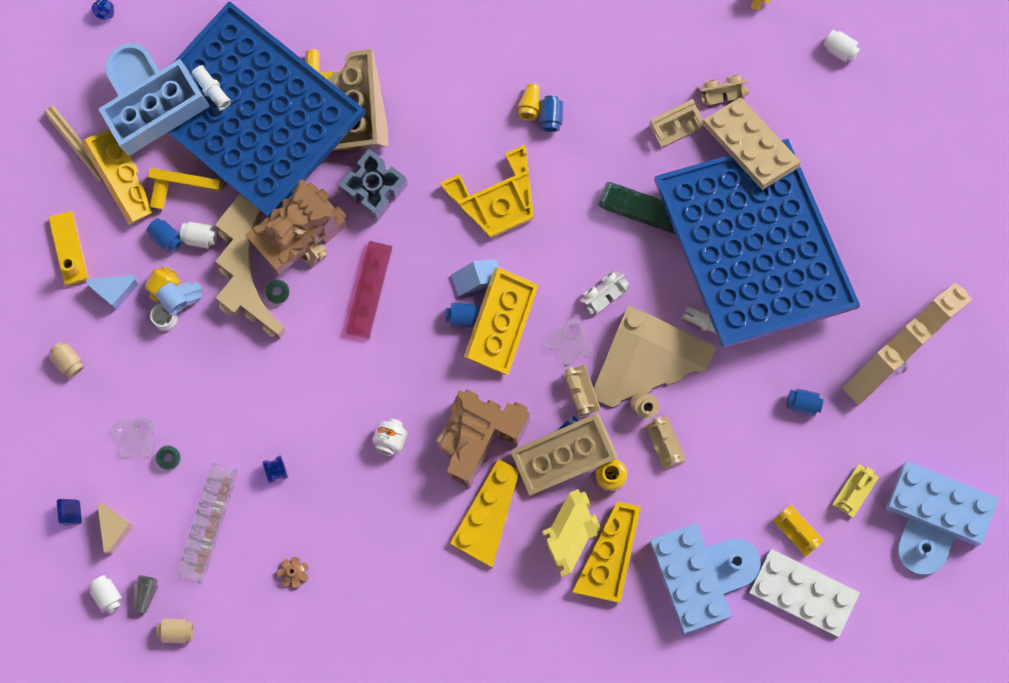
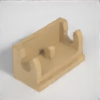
M693 99L650 119L649 124L660 148L676 142L702 129L704 126L702 124V116Z

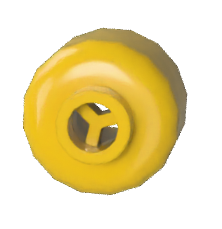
M165 266L153 269L145 284V289L150 293L149 298L161 303L156 297V293L168 283H174L175 286L180 285L179 274Z
M612 460L597 467L596 481L603 490L609 492L617 491L625 485L627 469L620 460Z

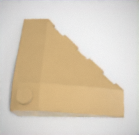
M373 49L349 52L344 58L347 63L339 73L334 71L328 80L364 108L366 114L331 152L389 147L387 120Z
M627 306L594 386L597 400L599 403L613 408L621 405L620 401L632 397L638 392L650 393L653 392L652 388L664 383L668 386L683 380L684 375L694 371L698 373L707 370L716 347L650 314Z

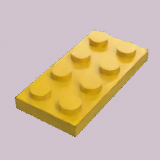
M495 267L463 358L500 374L509 375L539 285L502 268Z

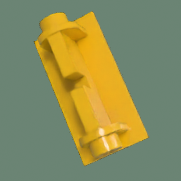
M791 504L773 520L805 557L824 541Z

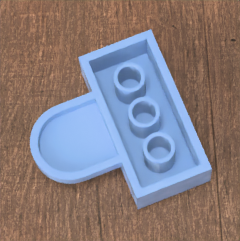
M126 43L118 46L107 58L106 74L118 97L100 107L99 111L117 143L128 156L210 107L181 59L160 71L150 53L143 46L135 43Z
M906 461L902 464L885 508L887 511L907 518L897 549L901 564L913 574L929 575L938 571L944 565L955 538L976 547L981 545L999 498Z
M697 523L658 536L649 541L683 635L732 617L724 594L747 586L757 577L760 570V556L751 543L743 539L732 538L706 547Z

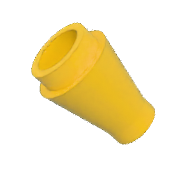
M533 83L526 85L525 92L517 106L520 118L535 120L539 115V85Z

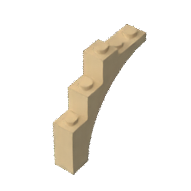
M240 194L215 224L219 231L217 233L218 236L227 243L231 240V243L215 261L218 267H220L218 269L219 273L227 279L232 277L216 297V300L220 303L218 308L228 316L232 313L236 317L244 310L243 315L253 323L257 320L264 325L261 329L271 337L276 335L281 339L286 333V329L270 314L260 299L252 273L253 245L245 235L254 226L259 225L263 213Z
M955 282L938 295L842 389L858 405L862 404L920 347L972 300L968 296L967 291Z

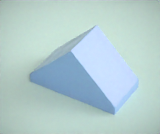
M497 259L474 261L451 274L458 297L486 289L494 268L499 267Z
M135 275L86 279L87 285L116 310L139 285V280Z

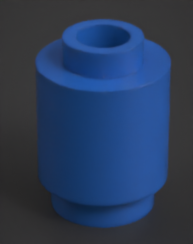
M545 96L543 100H540L539 125H541V130L545 132L560 131V126L563 124V101L559 100L557 96Z
M156 218L146 229L149 238L165 253L176 251L182 244L180 233L165 220Z
M451 303L450 308H446L445 321L450 322V327H473L480 311V306H474V303Z
M798 388L796 390L790 389L786 408L792 409L794 413L815 417L816 412L821 413L824 399L820 398V393Z

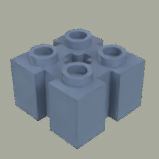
M368 149L357 162L358 172L355 174L350 171L339 184L341 193L354 203H357L360 199L363 210L378 221L390 207L388 199L391 196L396 199L408 183L407 178L392 166L386 170L384 160ZM376 182H378L377 187L370 188V183L375 184Z

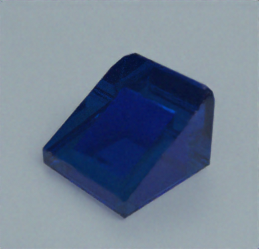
M57 499L58 522L63 526L81 524L80 501L76 499Z

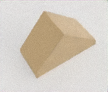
M100 503L98 504L103 550L104 553L109 555L116 551L134 526L108 506Z

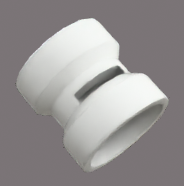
M157 304L151 310V321L159 330L171 331L177 325V314L170 315L162 304Z

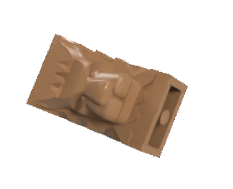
M302 179L293 190L292 197L283 200L281 208H275L271 216L264 219L260 225L254 226L245 235L268 264L280 275L321 240L326 244L347 227L345 221L347 216L339 206L333 207L329 202L331 197L323 188L319 191L311 182L307 185Z
M466 389L465 392L459 390L450 410L452 414L446 422L444 431L436 440L440 451L451 459L447 469L448 478L471 488L495 436L518 446L530 422V413L527 412L528 408L518 402H514V404L507 403L504 411L500 409L501 406L491 400H488L486 403L478 399L479 395Z

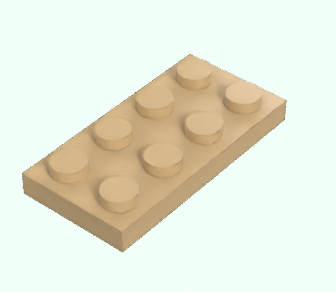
M741 97L703 119V126L762 190L800 167L801 161Z
M599 413L511 450L529 496L618 458Z

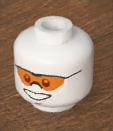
M390 418L389 421H382L378 424L372 438L377 452L386 456H393L402 451L408 436L407 431L402 427L403 423Z

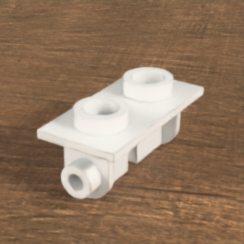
M612 271L602 278L603 282L597 287L592 286L583 293L584 297L579 301L586 305L589 304L586 309L591 315L594 313L598 314L610 304L605 297L609 294L612 300H615L626 292L627 287L630 285L625 278L621 280L625 276L623 273L618 271L614 273Z

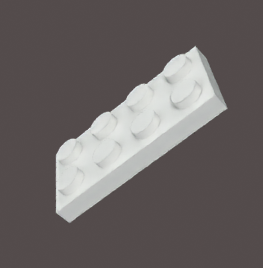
M770 549L749 594L839 638L860 592Z

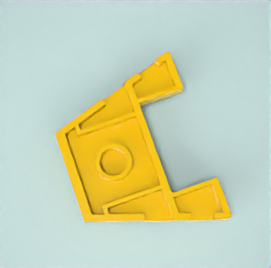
M525 145L505 153L515 176L480 192L469 195L460 174L440 182L442 189L490 239L534 219Z

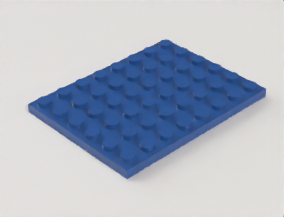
M228 1L175 61L181 59L191 74L195 68L203 65L210 76L220 83V88L231 100V104L226 109L220 111L211 98L204 95L210 107L167 133L269 217L275 208L279 209L283 206V200L285 198L289 199L293 195V190L298 182L302 179L305 181L366 114V111L232 2ZM195 80V82L197 83L199 89H200L201 92H202V89H203V88H202V87L199 85V83Z
M789 139L781 140L795 155ZM731 155L655 176L654 182L722 349L859 308L858 298L801 167L763 190Z

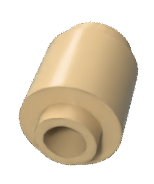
M59 342L50 349L51 355L49 359L63 376L66 375L70 379L84 368L81 363L82 359L68 343L62 344Z
M638 392L631 399L630 406L632 411L644 419L654 417L659 411L658 400L647 392Z
M163 618L162 623L157 624V638H161L162 643L186 644L187 641L193 640V621Z

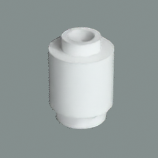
M832 30L823 44L824 47L828 48L827 51L845 63L848 60L853 61L860 51L857 48L859 42L841 31Z
M196 222L182 224L180 240L185 242L186 245L209 249L211 245L215 244L217 231L214 230L213 225Z
M103 575L88 585L90 588L89 593L101 612L107 611L109 614L121 607L120 602L123 598L111 579H107Z

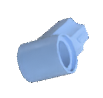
M191 281L177 286L174 283H168L156 293V297L168 313L174 315L185 306L199 302L202 298V287L198 282L192 283Z

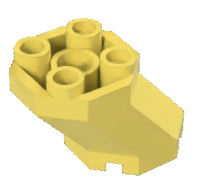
M578 489L568 494L552 527L542 531L544 538L549 536L546 539L548 542L546 544L557 570L563 569V571H560L561 578L571 575L588 540L597 537V531H600V525L595 514L590 515L588 511L590 502L585 491L580 493Z

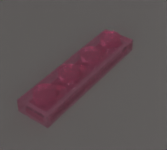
M369 241L346 334L370 339L393 249L391 245Z

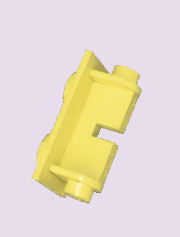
M858 464L832 505L853 518L879 479L874 474L875 471Z

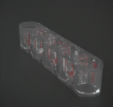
M216 463L212 464L178 568V578L198 584L203 583L236 481L237 469Z

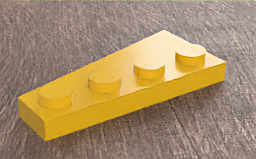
M108 129L84 139L81 143L128 224L130 225L148 217L152 212L143 185L139 183L137 177L139 173L137 166L133 164L131 156H128L119 146L111 130Z
M500 459L497 460L450 542V545L491 568L494 566L520 473L518 469Z
M617 501L572 593L621 603L641 506Z

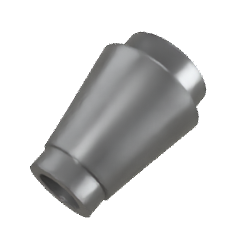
M138 575V579L134 582L132 610L147 613L159 587L157 579Z

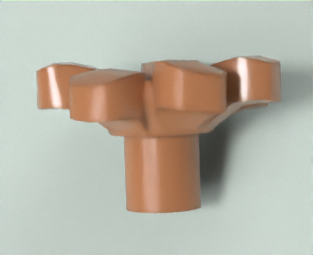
M293 557L291 563L287 559L281 562L284 569H279L277 574L279 577H284L281 583L285 587L292 583L293 588L296 589L301 586L300 580L303 582L308 580L309 576L304 573L309 569L306 563L300 564V558Z

